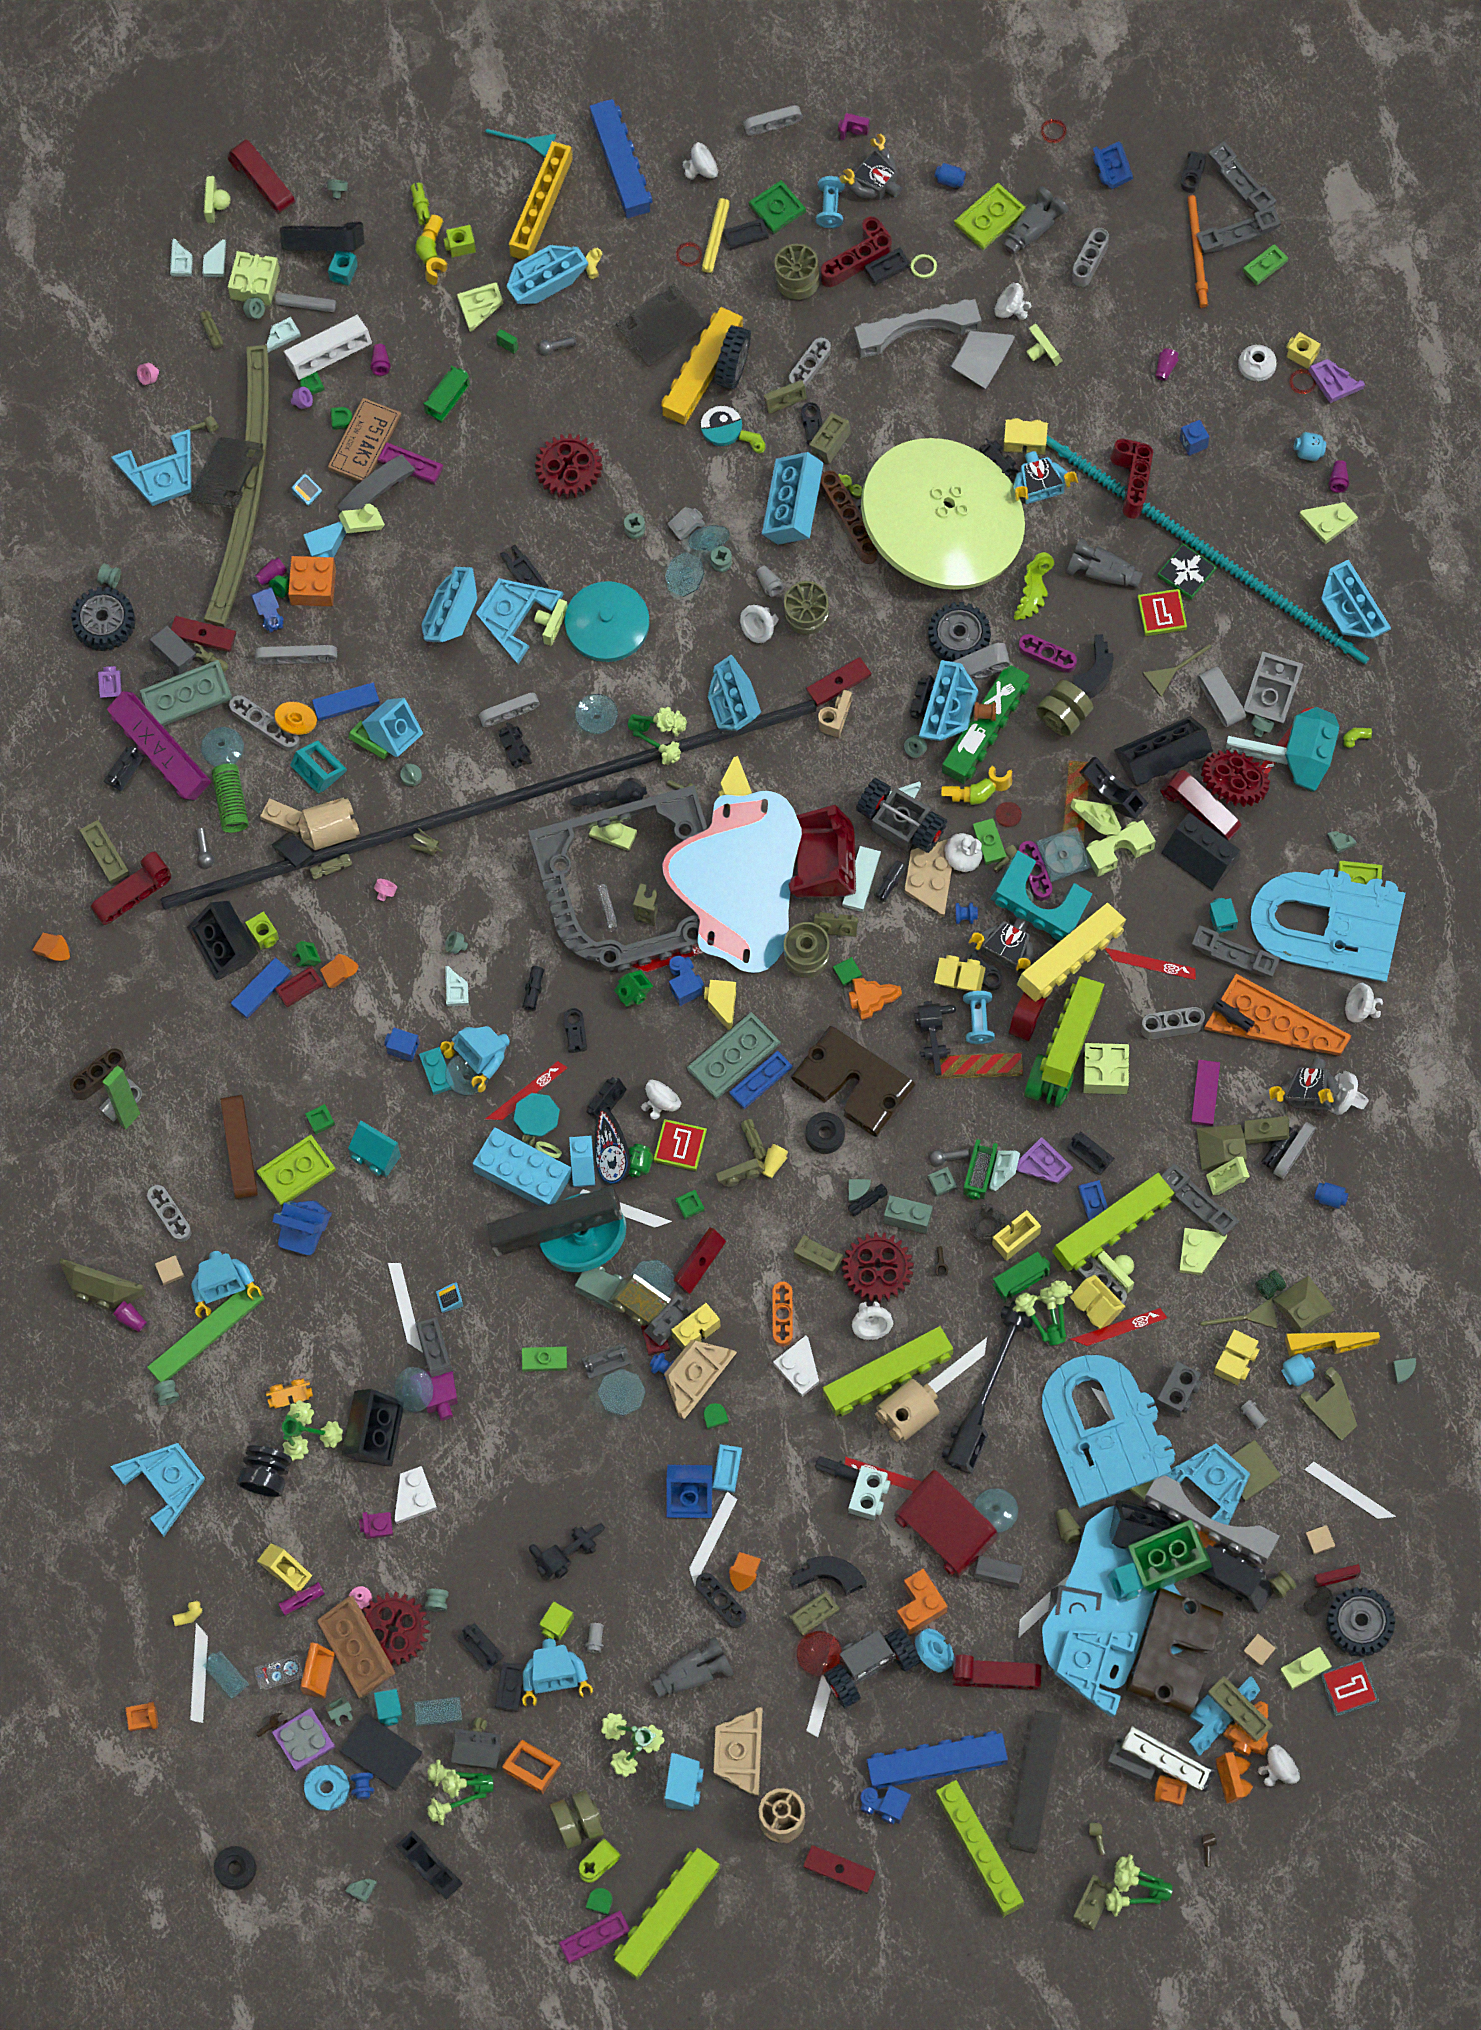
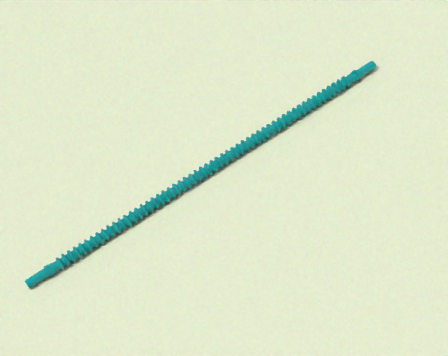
M1047 435L1046 445L1058 452L1060 457L1067 458L1069 463L1073 462V466H1078V470L1083 469V473L1087 472L1089 477L1093 476V480L1097 479L1098 483L1102 482L1103 487L1107 486V490L1112 489V493H1117V497L1122 496V500H1124L1126 486H1121L1120 482L1116 483V479L1111 480V476L1107 477L1106 472L1101 473V469H1096L1097 466H1091L1092 463H1087V459L1082 460V456H1077V452H1071L1069 447L1061 445ZM1144 503L1141 511L1142 514L1146 513L1147 517L1151 516L1152 521L1156 520V524L1161 523V527L1165 526L1167 531L1171 530V534L1175 533L1177 538L1180 536L1181 541L1185 540L1186 544L1190 543L1191 548L1195 547L1196 551H1201L1200 554H1206L1205 557H1210V561H1215L1216 565L1220 564V568L1225 567V571H1230V575L1235 574V578L1239 577L1240 582L1245 581V585L1249 584L1250 589L1255 588V592L1259 591L1261 596L1265 595V599L1269 598L1270 602L1274 601L1275 606L1279 605L1280 609L1284 608V612H1289L1290 616L1294 615L1295 620L1300 619V623L1304 622V626H1310V630H1315L1314 633H1320L1319 636H1324V640L1329 639V643H1334V647H1340L1345 654H1350L1364 665L1368 663L1370 658L1353 647L1354 644L1343 640V636L1338 637V633L1334 634L1333 629L1328 630V626L1324 627L1323 622L1318 623V619L1314 620L1313 615L1308 616V612L1304 613L1303 608L1298 609V605L1294 606L1292 601L1288 602V598L1284 599L1283 595L1279 596L1278 591L1273 592V588L1269 589L1268 584L1263 585V581L1259 582L1258 577L1253 578L1254 575H1249V571H1243L1244 568H1239V564L1234 565V561H1229V557L1224 558V554H1219V550L1214 551V547L1210 548L1209 543L1204 544V540L1200 541L1198 536L1195 538L1194 533L1190 534L1189 530L1185 531L1184 526L1180 527L1179 523H1174L1175 520H1169L1170 517H1165V513L1161 514L1159 509L1155 510V506L1150 507V503Z

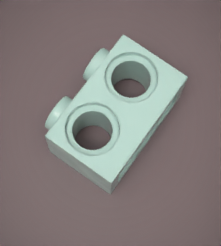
M861 1466L849 1505L850 1514L874 1521L876 1514L881 1515L884 1502H881L883 1493L887 1494L890 1486V1481L887 1480V1473ZM870 1479H876L880 1484L878 1487L871 1488L867 1482ZM864 1500H870L873 1506L870 1509H865L861 1506V1503Z

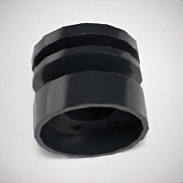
M247 1446L245 1453L248 1456L243 1458V1462L249 1467L240 1469L237 1485L255 1494L281 1497L286 1481L279 1475H287L289 1473L287 1466L291 1465L292 1458L271 1447Z

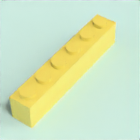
M1106 903L1021 974L1017 985L1035 1002L1041 997L1046 998L1052 992L1054 986L1062 985L1070 973L1075 974L1084 961L1089 962L1095 956L1097 950H1104L1113 937L1115 939L1118 938L1124 931L1123 925L1126 919L1109 903Z

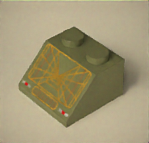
M636 1274L622 1279L609 1299L615 1310L620 1313L625 1312L631 1316V1321L639 1326L649 1325L671 1300Z

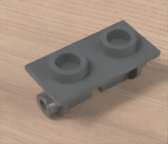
M624 1343L582 1358L589 1379L631 1364Z

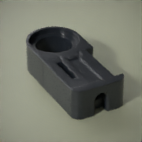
M1193 151L1188 152L1186 168L1183 170L1181 178V188L1187 193H1193L1199 188L1206 161L1205 154ZM1192 178L1196 181V184L1188 186L1184 181Z
M813 402L804 404L801 409L802 423L805 426L806 443L808 445L823 425L820 408ZM814 409L817 413L814 417H808L805 415V411Z
M974 950L969 958L966 957L963 960L966 963L967 959L980 961V965L986 968L982 985L990 991L1000 988L1002 974L992 964L989 966L978 956V950ZM989 975H995L999 981L991 985L986 981V978Z
M570 1008L564 1014L565 1032H567L568 1039L567 1049L569 1053L584 1052L587 1050L583 1013L577 1008ZM571 1014H577L580 1017L579 1022L576 1024L569 1023L567 1019Z

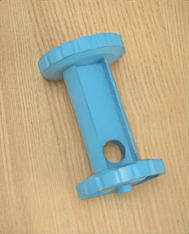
M823 177L818 181L819 190L824 192L823 212L817 215L816 223L824 228H836L843 224V216L837 213L838 192L844 190L845 183L840 182L838 177Z
M972 991L964 994L963 1001L970 1004L972 1032L966 1034V1041L971 1044H986L994 1041V1033L987 1030L986 1003L992 1001V994L987 991ZM981 1004L980 1009H975L976 1005Z

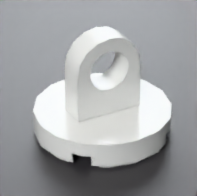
M1343 1071V1074H1337L1335 1079L1340 1092L1333 1098L1332 1109L1329 1111L1337 1115L1343 1114L1351 1105L1364 1109L1369 1100L1357 1091L1358 1081L1356 1076L1347 1071Z

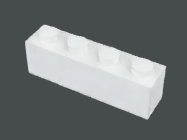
M356 315L285 350L284 353L288 365L298 380L372 344L368 329L359 316Z

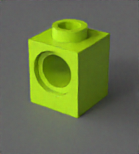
M470 225L446 230L447 238H444L446 251L450 250L452 257L476 252ZM458 240H462V241H463V242H461V243H455V242L458 241Z
M264 911L245 922L248 932L260 950L272 947L279 940L276 929ZM261 930H268L266 935L258 934Z
M553 1601L539 1624L542 1634L549 1639L556 1638L560 1641L574 1619L573 1612Z

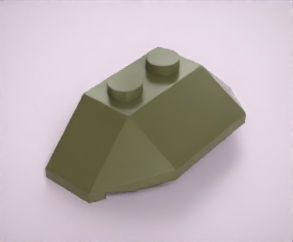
M63 1258L59 1261L74 1295L80 1301L88 1302L90 1300L96 1302V1305L101 1308L109 1309L111 1307L117 1309L123 1301L130 1303L145 1296L146 1291L141 1284Z

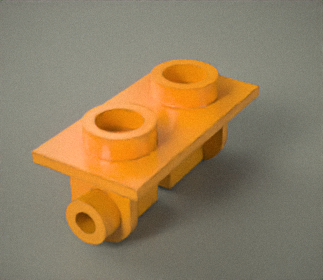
M299 1378L291 1381L292 1385L283 1387L282 1384H277L269 1387L270 1391H266V1396L271 1395L272 1397L268 1399L269 1407L276 1409L290 1405L288 1396L291 1395L294 1403L298 1400H310L309 1397L313 1396L312 1389L306 1388L307 1385H310V1381H304V1378Z

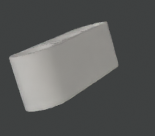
M1096 228L1089 235L1073 266L1072 282L1074 285L1085 287L1090 283L1108 247L1109 235L1105 229ZM1087 256H1092L1094 258L1088 259Z
M1005 643L992 644L953 661L963 665L973 682L1010 666Z
M1217 666L1197 676L1200 687L1225 727L1246 718L1241 703Z
M1198 1007L1148 1014L1142 1020L1141 1033L1147 1039L1196 1033L1203 1027L1205 1014ZM1196 1017L1199 1019V1022L1192 1023L1189 1018ZM1174 1020L1178 1025L1170 1026L1167 1022ZM1154 1024L1157 1028L1150 1030L1146 1025Z

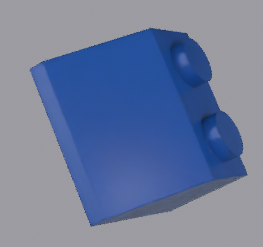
M667 1465V1517L712 1518L713 1465Z

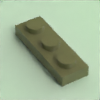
M99 820L80 829L81 835L110 884L129 875L127 867Z
M1225 1676L1207 1692L1255 1742L1273 1726Z

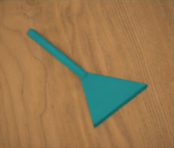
M490 129L485 130L489 134L527 143L544 158L556 137V134L525 139Z

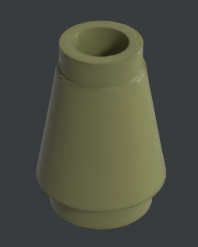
M1064 1508L1055 1513L1061 1539L1066 1544L1078 1541L1082 1537V1529L1068 1509Z

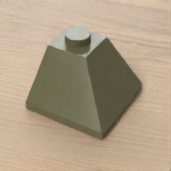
M1241 1125L1196 1129L1201 1171L1215 1170L1236 1157H1243L1246 1164V1145Z
M1309 1275L1273 1299L1275 1305L1297 1334L1304 1333L1335 1312V1309Z

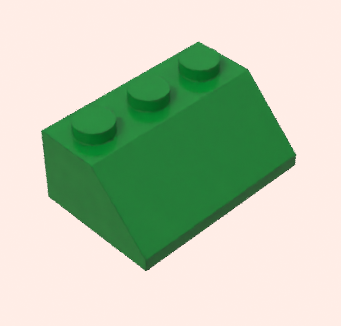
M1188 1520L1128 1546L1142 1583L1149 1593L1157 1591L1159 1587L1164 1588L1212 1567L1206 1549L1192 1520Z

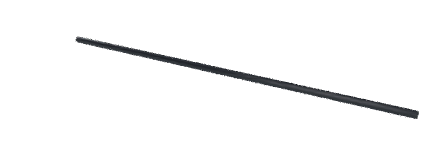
M809 700L757 716L738 731L720 730L717 728L674 742L679 743V750L682 753L816 712L817 707L814 700ZM656 747L319 849L312 852L314 858L301 868L419 833L418 828L426 831L662 759L663 753L659 752V749ZM286 859L162 897L161 904L163 909L166 910L296 869Z

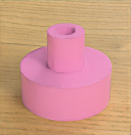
M145 363L138 367L137 376L142 384H152L157 380L159 370L153 364Z
M377 879L374 889L379 892L377 899L385 901L387 896H394L397 886L388 880Z
M360 1586L350 1592L349 1596H354L361 1611H363V1607L369 1608L371 1606L369 1601H372V1595L367 1588Z

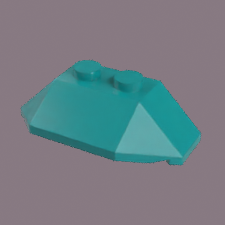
M1314 707L1294 717L1285 752L1287 763L1294 776V783L1313 792L1316 791L1330 767L1340 728L1335 714L1318 707Z

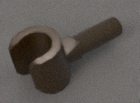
M939 1246L937 1247L938 1265L935 1268V1274L938 1276V1268L944 1267L947 1275L949 1269L944 1264L943 1248Z
M283 1712L271 1715L270 1722L256 1732L257 1736L260 1737L270 1729L286 1724L288 1720L278 1721V1717Z
M1214 1833L1202 1837L1205 1851V1867H1211L1210 1847L1217 1845Z

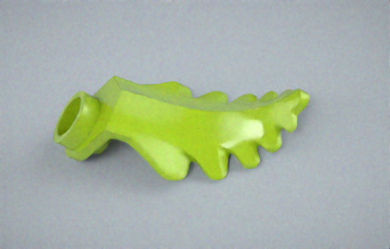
M1048 553L1037 554L1034 560L1027 565V574L1024 576L1027 586L1023 588L1025 596L1020 599L1022 604L1017 606L1018 610L1015 611L1014 620H1024L1025 616L1032 617V611L1034 613L1039 612L1037 605L1044 606L1045 603L1042 596L1047 597L1048 592L1042 581V576L1054 566V559Z

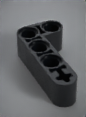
M349 222L342 226L289 225L280 227L281 249L352 251L365 244L362 222Z

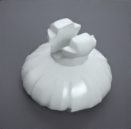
M699 142L694 144L691 150L692 159L683 162V167L686 170L685 175L689 179H694L699 173L707 178L717 177L718 168L709 150Z
M1010 284L1000 295L995 306V315L997 317L1007 318L1015 314L1019 320L1027 318V311L1023 309H1030L1031 303L1023 301L1024 293L1020 284Z
M749 605L742 611L740 618L741 628L751 641L764 643L771 638L774 626L779 619L776 614L771 616L769 613L770 608Z
M959 833L951 836L944 848L946 860L951 867L958 871L971 872L979 866L982 860L981 842L969 834Z
M1358 983L1352 988L1346 1000L1345 1014L1347 1019L1357 1023L1363 1021L1368 1015L1372 1018H1379L1381 1011H1377L1375 1005H1382L1383 1000L1381 998L1374 999L1370 986Z
M653 1079L648 1081L645 1089L649 1101L643 1103L641 1108L644 1111H648L653 1107V1112L650 1114L652 1119H658L662 1110L675 1111L679 1109L681 1101L675 1092L659 1081Z
M866 1302L859 1305V1312L852 1321L854 1334L864 1340L882 1338L893 1327L891 1314L886 1309L881 1308L877 1302H873V1306L870 1307L866 1306Z
M1274 1745L1268 1751L1269 1765L1266 1767L1261 1766L1258 1769L1260 1775L1270 1773L1264 1783L1271 1787L1278 1779L1288 1784H1294L1299 1781L1298 1768L1290 1755L1279 1745Z

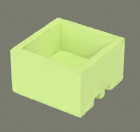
M237 251L228 285L230 298L239 301H246L248 298H260L264 305L271 306L280 271L278 259L269 256L263 258L257 254L251 256L249 253Z
M1085 1043L1083 1093L1127 1094L1129 1086V1044Z

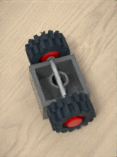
M878 778L872 779L868 787L865 788L864 793H862L856 806V811L869 819H873L872 831L908 852L912 845L929 853L936 846L937 841L940 840V836L947 826V819L931 811L930 807L896 787L890 794L891 786Z
M898 1627L885 1635L884 1638L879 1630L874 1633L869 1631L855 1645L849 1643L841 1649L842 1653H840L839 1664L825 1672L824 1677L838 1702L846 1709L861 1699L855 1686L892 1664L893 1660H896L904 1672L921 1663V1660L914 1645L910 1642L909 1637L903 1632L902 1628Z

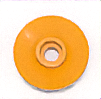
M299 702L283 703L277 707L274 714L277 725L282 730L291 734H307L315 728L317 723L314 711L307 705Z

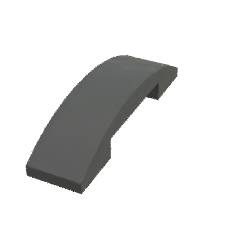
M1225 141L1208 152L1210 159L1225 181L1255 211L1267 209L1277 202L1264 186L1260 187L1236 160L1237 155Z
M1274 206L1255 212L1252 218L1218 230L1216 227L1196 233V236L1204 253L1216 252L1253 241L1279 227L1281 222Z
M403 455L390 460L361 481L337 506L341 512L363 509L366 504L373 502L396 482L400 484L415 472V469Z
M1200 925L1198 926L1191 946L1207 956L1234 968L1260 976L1273 977L1280 957L1263 950H1259V952L1219 937L1218 932Z
M1175 1163L1162 1175V1178L1173 1190V1196L1195 1217L1218 1234L1225 1237L1239 1223V1220L1224 1206L1221 1208L1191 1182L1190 1177Z

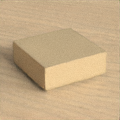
M176 1256L155 1264L163 1285L184 1277Z
M1327 1525L1305 1533L1313 1555L1335 1548Z
M1257 1634L1243 1653L1261 1667L1276 1648Z

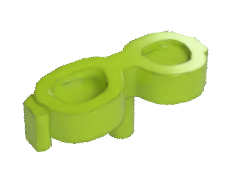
M839 474L845 488L850 490L853 497L860 499L862 487L858 484L852 485L850 476Z

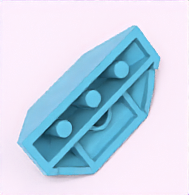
M549 245L514 264L507 289L517 304H537L571 285L589 264L578 247Z
M1347 560L1330 568L1321 601L1343 635L1373 639L1391 630L1390 625L1350 561Z
M454 567L451 571L452 574L446 577L436 589L421 624L426 642H444L463 634L477 601L474 572L471 567Z
M730 655L714 666V676L711 680L708 699L718 728L720 730L738 731L754 720L761 713L750 679L735 658Z
M941 660L920 730V738L942 741L968 729L979 691L961 663Z

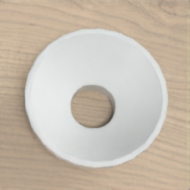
M1249 346L1240 355L1239 370L1249 380L1264 381L1275 372L1276 357L1271 349L1266 346ZM1259 353L1265 359L1262 362H1255L1252 356Z

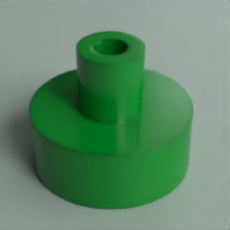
M277 575L270 580L269 587L272 588L276 596L283 598L289 593L290 578Z

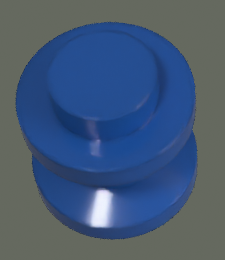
M973 902L969 903L968 907H961L959 903H955L956 925L960 924L961 920H968L970 924H973L974 920H978V909L973 907Z
M665 1354L655 1355L649 1365L652 1367L651 1373L655 1374L659 1371L665 1374L675 1359L669 1362L665 1360Z
M357 1773L350 1776V1780L354 1781L356 1786L351 1793L357 1799H368L371 1794L375 1793L374 1788L369 1787V1780L373 1779L372 1773Z

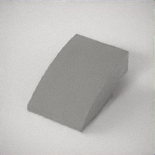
M1262 652L1245 702L1244 711L1284 724L1303 669V664Z

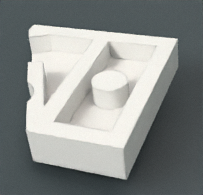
M804 1336L773 1362V1365L801 1397L819 1384L807 1336Z
M422 1466L400 1474L395 1512L396 1524L437 1509Z

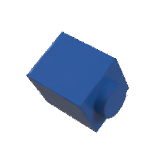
M1198 420L1181 428L1180 441L1190 456L1208 448L1209 435L1201 421Z
M393 1028L392 1033L387 1034L384 1046H386L389 1055L412 1062L420 1041L418 1035Z

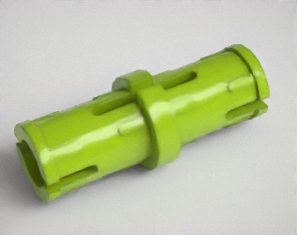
M417 183L418 191L415 184H412L410 190L414 199L412 203L413 208L416 209L418 223L425 225L423 217H425L427 223L430 219L429 202L425 198L423 184Z

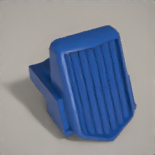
M314 1200L284 1203L282 1212L275 1213L273 1217V1222L279 1224V1228H281L278 1240L279 1247L305 1255H312L332 1213L328 1212L319 1202Z

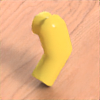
M593 248L585 257L589 264L585 269L590 279H594L599 275L596 269V265L602 256V251L599 248Z
M191 1602L188 1604V1612L173 1615L175 1626L193 1622L202 1613L200 1602Z

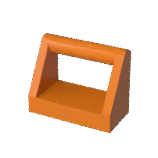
M310 1643L300 1689L305 1695L325 1698L335 1653L317 1643Z
M521 1740L502 1768L506 1774L543 1795L558 1771L561 1762ZM522 1750L552 1767L543 1780L514 1764Z

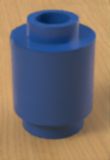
M946 163L938 166L935 173V178H938L937 183L957 188V186L962 188L966 176V171H962V168Z
M1319 1182L1314 1199L1318 1200L1321 1204L1340 1209L1341 1205H1346L1349 1194L1345 1193L1346 1188L1327 1182L1325 1184Z

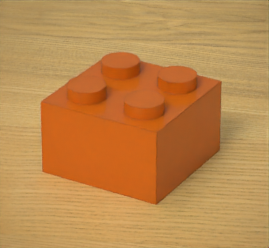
M291 557L288 594L291 605L333 606L336 573L334 557Z

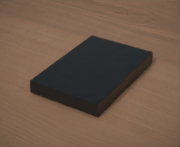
M368 1714L364 1716L340 1750V1753L369 1773H372L394 1790L399 1788L423 1754L421 1750Z

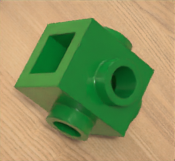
M639 970L621 977L614 991L619 996L620 1001L626 1006L640 1005L646 1000V995L654 986L644 973Z

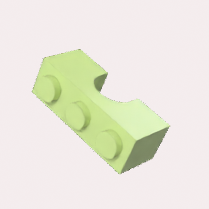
M1143 820L1138 823L1134 821L1121 830L1119 835L1110 834L1101 841L1095 840L1091 842L1086 848L1085 856L1097 877L1117 868L1118 859L1114 854L1115 850L1127 848L1137 858L1153 850L1156 841Z

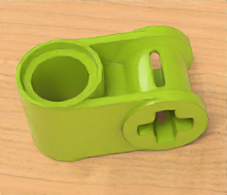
M603 1839L581 1861L579 1865L580 1878L587 1883L595 1882L620 1859L621 1854L606 1839ZM585 1867L589 1869L594 1867V1873L588 1872L586 1874Z

